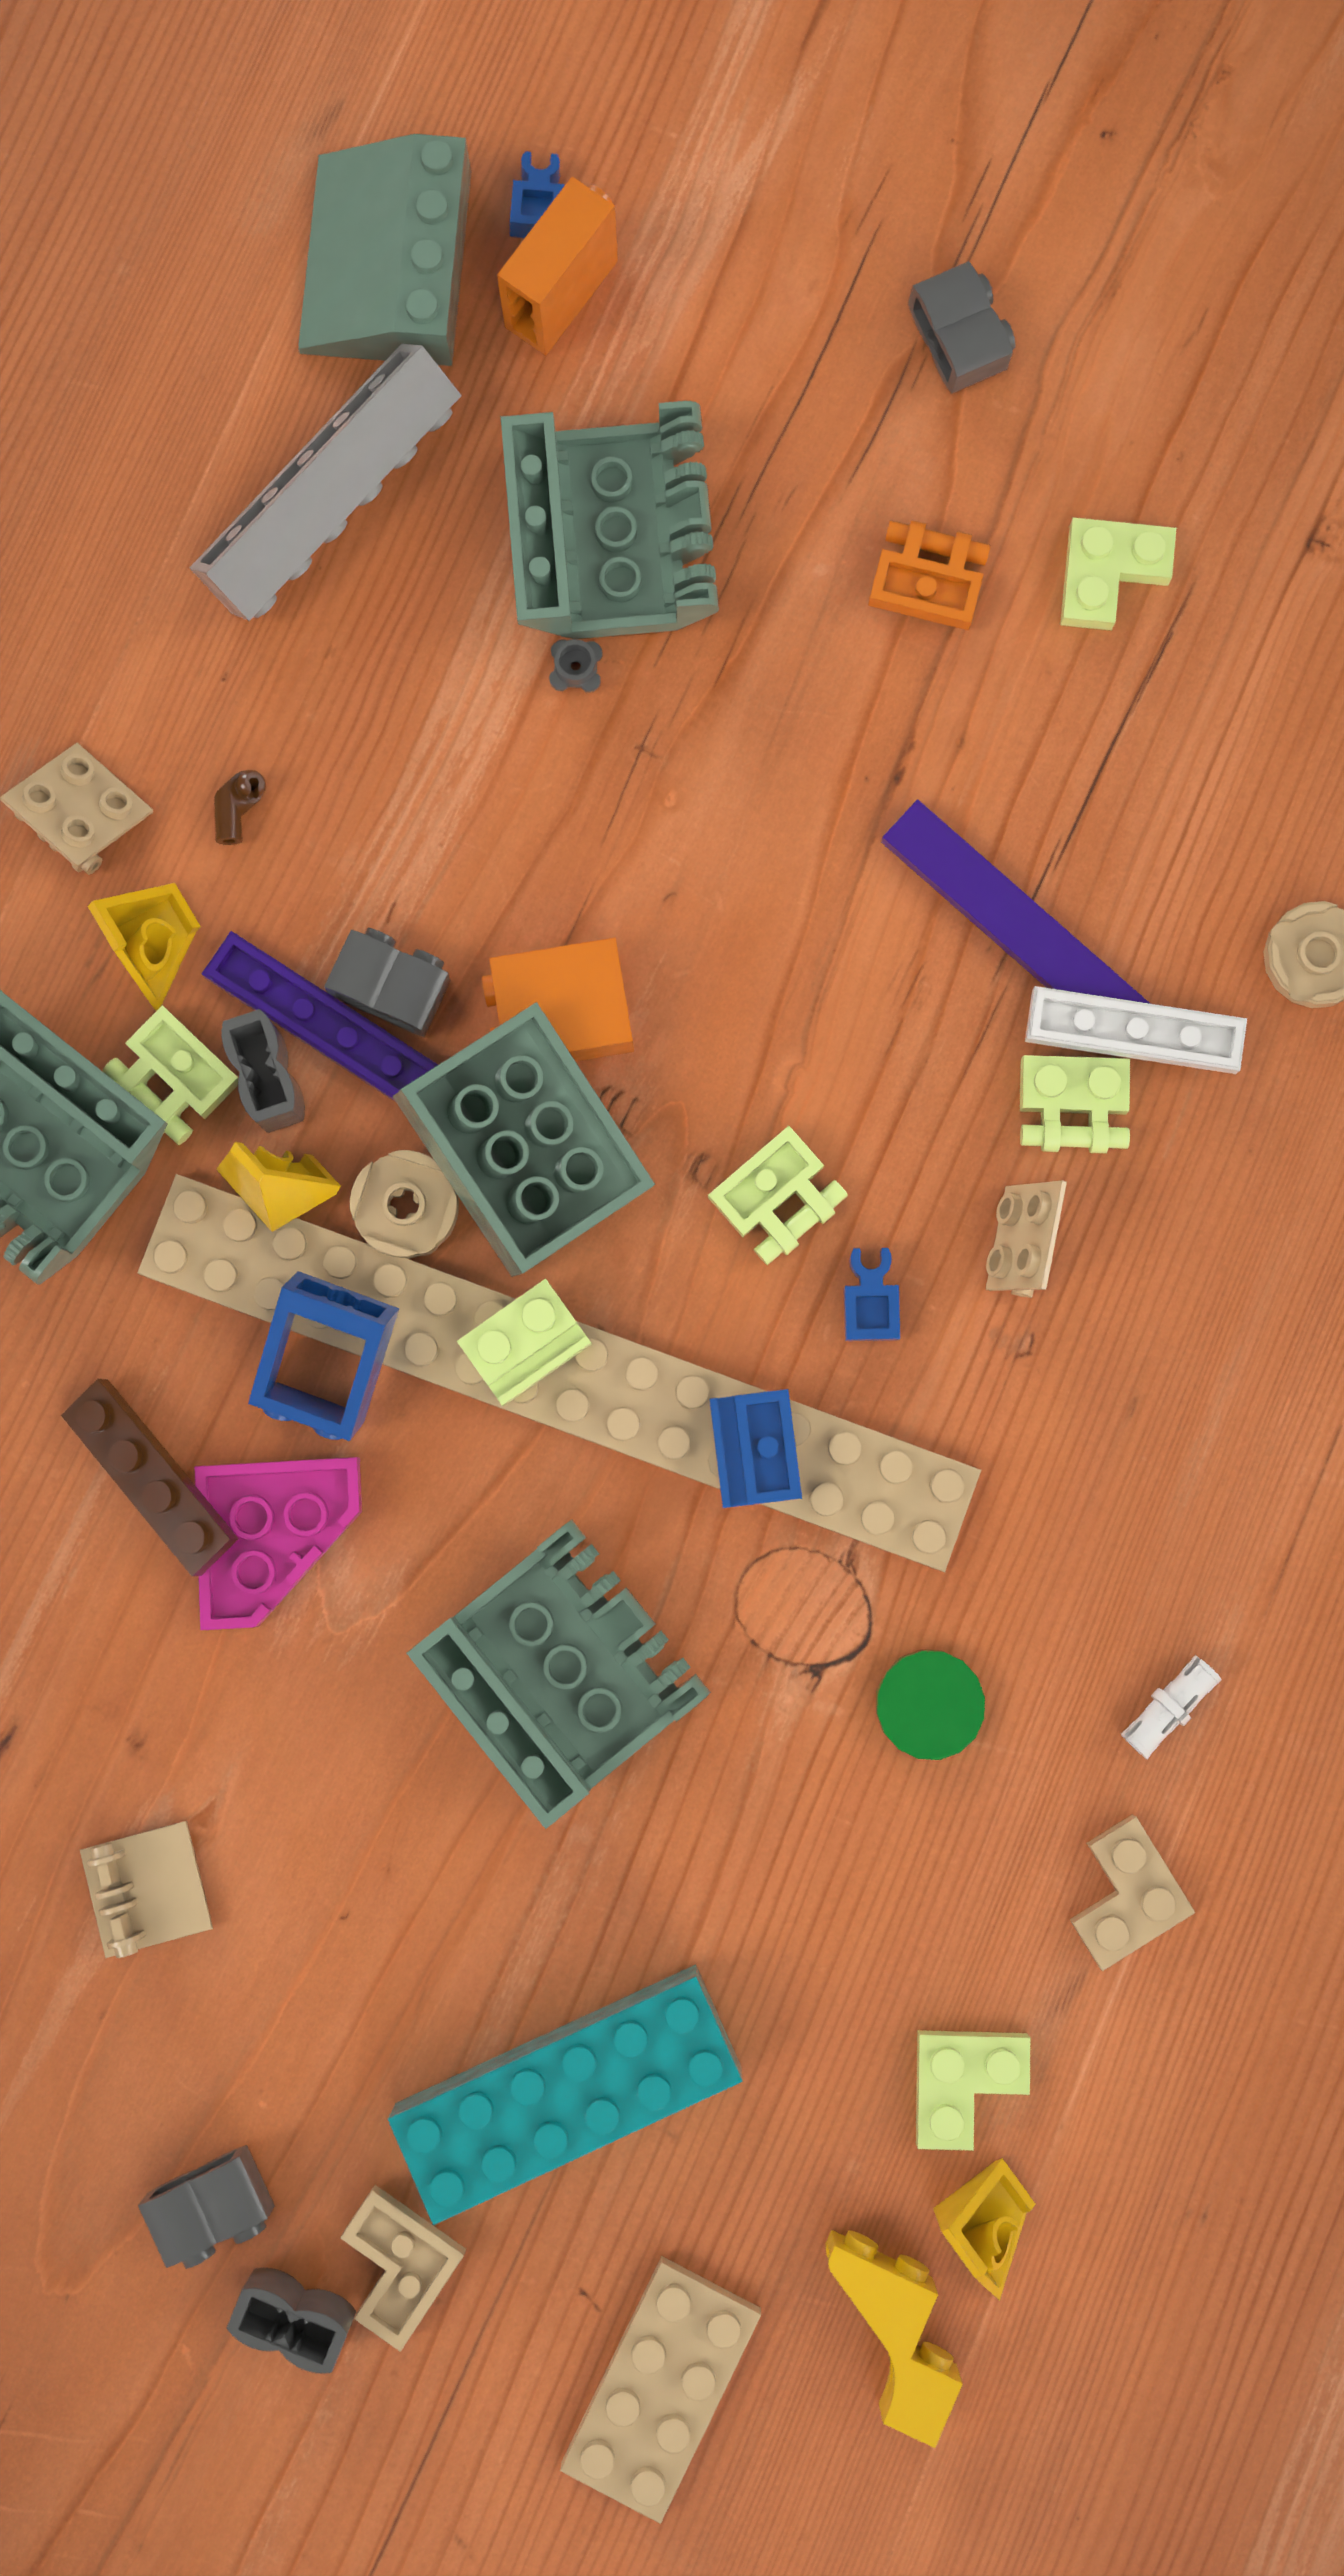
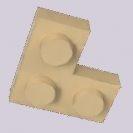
M1133 1814L1087 1842L1088 1847L1116 1891L1077 1914L1070 1921L1098 1967L1104 1971L1196 1912L1139 1820Z
M374 2185L340 2239L385 2270L357 2311L354 2319L401 2352L463 2258L466 2248L384 2190Z

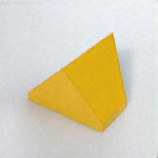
M176 883L94 900L88 906L113 951L155 1011L162 1006L196 932L201 927Z
M239 1142L233 1144L231 1150L216 1168L271 1232L335 1196L341 1187L313 1155L304 1154L300 1162L291 1163L293 1155L290 1151H285L281 1158L270 1153L263 1146H258L253 1155L243 1143Z
M1003 2158L994 2161L933 2208L943 2235L975 2279L999 2301L1026 2214L1036 2205Z

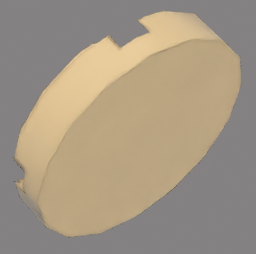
M1326 901L1303 903L1286 912L1269 932L1263 951L1266 973L1275 989L1292 1003L1309 1008L1332 1007L1344 1001V910L1337 908L1338 905Z

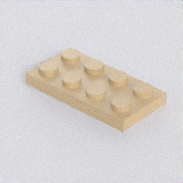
M661 2256L561 2461L560 2471L661 2524L761 2317V2308Z

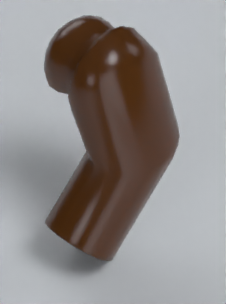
M240 771L216 792L214 812L215 839L217 843L235 845L242 842L241 817L261 799L266 788L265 779L258 771Z

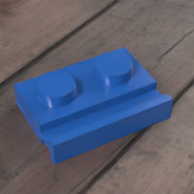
M789 1389L709 1399L722 1507L730 1508L802 1499Z

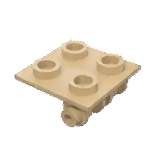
M78 743L71 746L0 797V800L14 812L15 817L19 821L27 823L37 832V836L42 841L49 843V847L53 851H58L72 863L73 869L77 872L84 870L88 875L94 873L102 864V858L98 856L99 852L153 813V809Z
M1053 1181L1005 1187L1004 1195L997 1207L996 1216L999 1223L995 1243L986 1263L988 1273L986 1290H1012L1011 1294L1028 1298L1033 1297L1034 1290H1046L1067 1182Z
M187 1821L80 1850L105 1958L112 1956L122 1958L137 1953L138 1949L213 1929Z

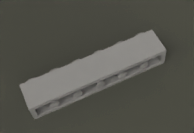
M402 343L189 568L231 614L248 621L253 617L258 618L264 615L276 602L277 596L275 593L287 580H294L300 577L310 567L312 563L310 556L323 542L329 543L344 531L347 526L346 518L358 505L363 506L369 503L379 494L383 486L381 481L393 468L397 469L404 466L414 457L418 449L416 446L418 441L428 431H435L448 421L452 415L451 406L462 395L422 345Z

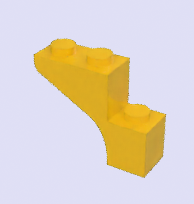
M831 2230L825 2245L829 2269L890 2355L888 2379L879 2401L883 2424L936 2448L963 2383L957 2364L953 2363L954 2357L949 2352L930 2342H923L921 2347L917 2346L938 2297L933 2277L928 2275L930 2270L924 2264L909 2256L900 2254L898 2259L895 2260L878 2252V2245L870 2238L858 2232L848 2231L846 2236Z

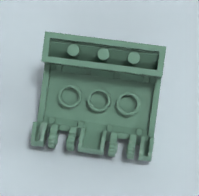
M694 401L659 403L658 423L555 431L553 412L501 416L516 611L519 625L570 639L677 631L718 612L717 586L713 584L716 580L714 566H711V564L707 565L706 563L693 564V566H688V568L684 569L682 566L704 556L705 553H709L713 548V538L711 534H708L711 532L712 527L708 485L704 482L707 479L705 464L689 462L674 467V465L703 450L704 439L702 433H699L702 431L700 404Z
M0 990V1237L17 1225L25 1230L10 1242L3 1257L12 1265H17L21 1262L19 1270L37 1285H40L82 1252L146 1174L168 1123Z
M573 1520L567 1522L490 1588L406 1653L545 1829L590 1793L591 1788L674 1720L677 1722L711 1693L697 1674L676 1687L673 1682L691 1668L684 1658H681L679 1661H673L659 1676L645 1660L658 1654L669 1640L660 1631L644 1644L639 1641V1638L656 1623L627 1587L609 1602L603 1596L621 1581L614 1571L598 1579L592 1584L591 1590H588L576 1573L582 1572L595 1561V1557L599 1555V1552L591 1544L575 1558L570 1555L569 1552L586 1539V1536Z

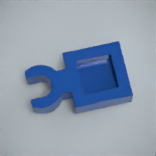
M525 151L521 158L522 181L513 180L510 237L525 238L565 186V184H558L560 179V159L558 154L551 153L549 167L536 169L531 165V152Z
M854 1248L850 1255V1268L853 1274L859 1278V1286L844 1287L845 1341L900 1340L899 1285H883V1277L889 1271L892 1262L889 1248H881L879 1256L880 1265L876 1269H867L862 1265L860 1248Z

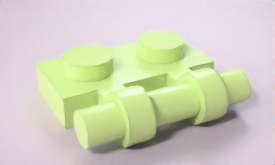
M163 1005L125 1043L140 1058L130 1068L126 1067L118 1058H114L102 1070V1072L167 1122L164 1133L177 1145L184 1143L193 1132L180 1118L182 1112L190 1105L198 1114L206 1119L238 1086L239 1079ZM155 1073L174 1090L164 1101L146 1086L148 1080Z
M1023 1055L1020 1070V1111L1041 1112V1125H1021L1020 1144L1022 1146H1041V1151L1059 1152L1060 1147L1089 1148L1090 1153H1107L1108 1148H1129L1130 1129L1109 1127L1108 1114L1126 1115L1129 1112L1130 1058ZM1060 1113L1089 1114L1088 1126H1061Z
M788 1126L708 1194V1199L742 1237L747 1235L758 1224L766 1231L768 1237L755 1247L754 1251L768 1265L782 1252L788 1255L799 1246L797 1239L818 1221L824 1224L835 1215L833 1208L843 1201L848 1194L836 1180H833L820 1192L809 1180L824 1168V1165L794 1130ZM796 1193L803 1201L804 1206L786 1222L782 1223L773 1211Z

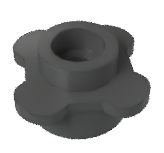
M578 639L555 642L551 648V655L554 658L555 664L554 671L549 676L551 686L557 691H564L568 687L582 688L587 693L596 691L601 684V678L597 674V663L603 655L600 645L594 641L586 643ZM572 663H580V669L573 670L571 668Z

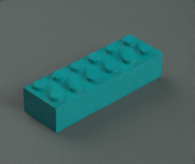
M695 1964L395 2103L388 2121L430 2220L435 2225L743 2082L742 2068Z

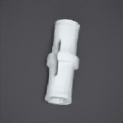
M1195 1655L1173 1681L1163 1690L1158 1688L1151 1695L1154 1700L1121 1733V1736L1138 1753L1148 1759L1169 1733L1179 1724L1185 1726L1190 1721L1189 1713L1222 1679L1207 1663Z

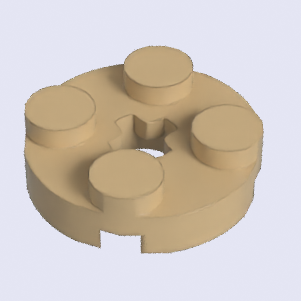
M398 1150L388 1153V1156L381 1157L376 1162H371L362 1169L351 1190L350 1210L357 1230L371 1247L389 1256L411 1259L417 1256L432 1254L440 1244L447 1240L457 1221L459 1200L456 1192L433 1158L416 1151ZM405 1190L414 1192L413 1201L419 1204L417 1212L408 1213L406 1219L396 1218L397 1209L390 1206L392 1198H402Z

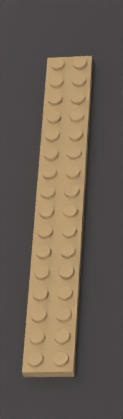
M178 1174L174 1178L137 1272L144 1277L269 1323L272 1322L282 1286L298 1271L399 1308V1312L382 1365L720 1489L709 1399L768 1392L576 1321L592 1344L503 1407L462 1350L457 1340L516 1300L515 1298L407 1258L383 1254L366 1243L298 1218L271 1232L241 1197ZM296 1314L290 1330L358 1356H362L366 1343L364 1339ZM790 1400L802 1499L762 1503L761 1505L945 1572L981 1470Z

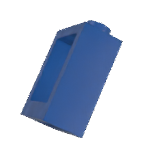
M298 1271L281 1288L248 1404L263 1409V1412L273 1419L280 1421L293 1420L312 1427L318 1435L324 1438L350 1441L365 1422L399 1308ZM295 1314L366 1340L346 1407L276 1382Z

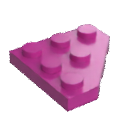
M360 1458L194 1466L195 1486L239 1538L202 1576H198L200 1630L251 1628L261 1625L361 1514Z

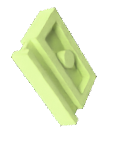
M547 1279L538 1283L457 1340L462 1350L503 1407L592 1344Z

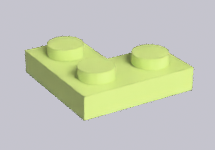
M1073 517L1069 527L1060 625L1112 630L1116 623L1119 581L1168 586L1173 574L1177 528Z
M917 2030V2148L974 2150V2093L1030 2095V2037L1027 2033Z

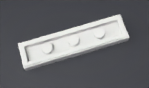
M1035 986L1031 995L1025 1042L1237 1074L1241 1068L1247 1018Z

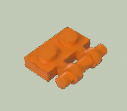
M890 520L885 542L904 546L903 554L882 549L868 606L969 631L984 574L964 569L965 561L986 566L991 545L972 541L971 534L957 531L956 536L928 530L926 529V523L911 520L910 525ZM922 550L950 557L949 564L946 565L918 558L919 552Z

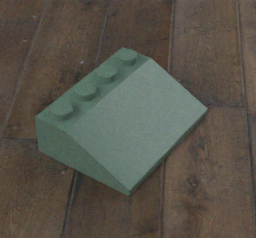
M411 134L319 155L298 345L300 354L386 361L403 343L422 345L437 365L452 366L471 182V167L466 138Z
M537 1002L414 1080L393 1096L511 1277L525 1273L655 1185Z

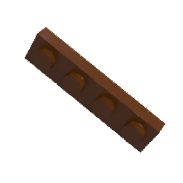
M97 1379L61 1415L191 1576H202L239 1540L232 1529L108 1379Z

